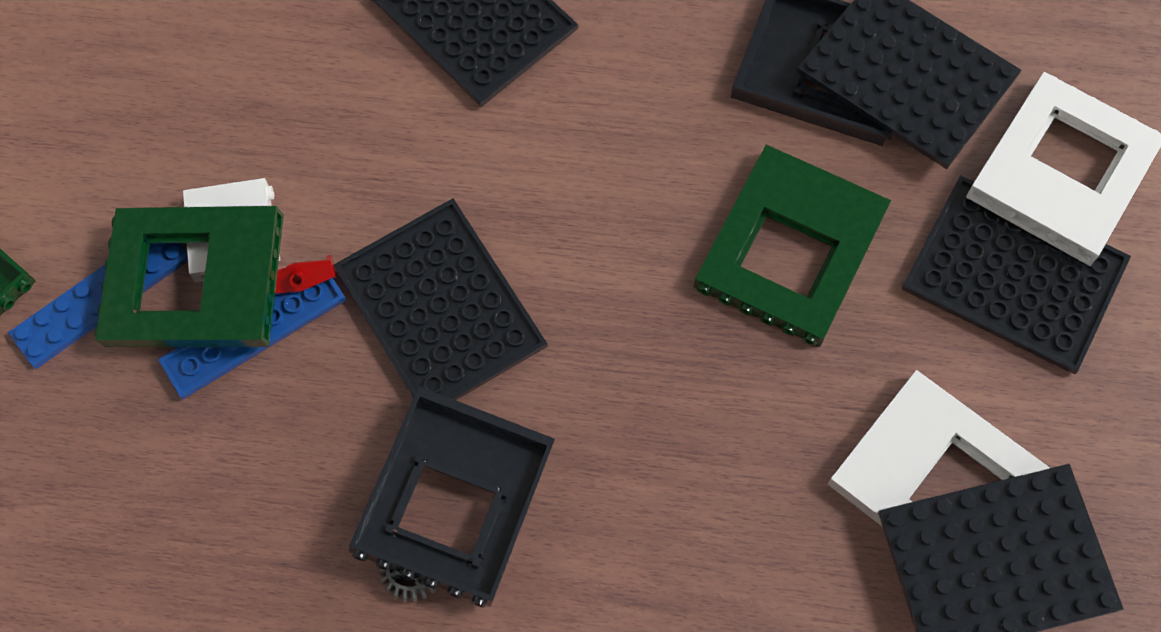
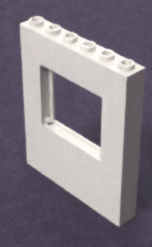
M1043 72L975 180L966 198L1091 266L1100 255L1161 147V133L1070 86L1055 76ZM1055 110H1059L1058 115L1054 113ZM1054 117L1118 151L1095 191L1031 157ZM1120 145L1125 146L1123 149L1119 148Z
M916 370L836 471L828 485L882 526L878 511L912 502L909 498L951 443L1001 480L1010 478L1008 477L1009 475L1016 477L1049 469L1050 467Z

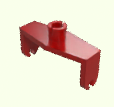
M327 255L326 260L294 262L277 270L275 293L303 291L335 277L336 270L333 265L332 255Z

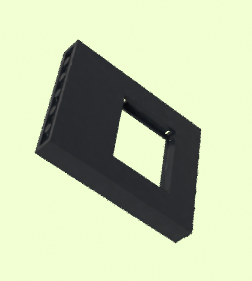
M766 0L733 84L731 98L882 147L885 140H890L892 137L891 133L831 94L803 85L806 78L797 73L798 67L819 43L822 32H828L851 3L841 0Z
M419 386L349 544V553H352V557L359 561L366 562V560L375 562L376 566L382 570H396L400 572V576L408 580H414V578L424 581L423 584L431 589H437L438 587L445 589L447 594L452 597L461 599L463 596L468 598L475 606L485 608V606L491 607L555 438ZM424 466L495 494L472 555L399 527Z

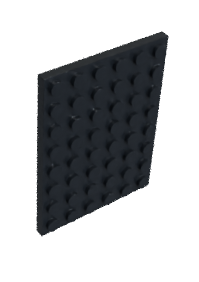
M372 0L481 107L578 29V23L553 0Z
M853 0L797 69V73L946 170L1022 71L910 0Z
M960 175L902 290L1070 373L1076 374L1081 367L1131 255L1105 244L1100 255L1089 266L966 198L974 181Z
M454 198L333 264L413 398L420 386L458 400L548 347V343Z
M1070 463L878 511L916 632H1040L1124 610Z

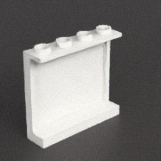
M265 178L183 190L184 207L271 206V199H274L273 187L268 185ZM187 243L189 274L195 282L204 281L209 243Z

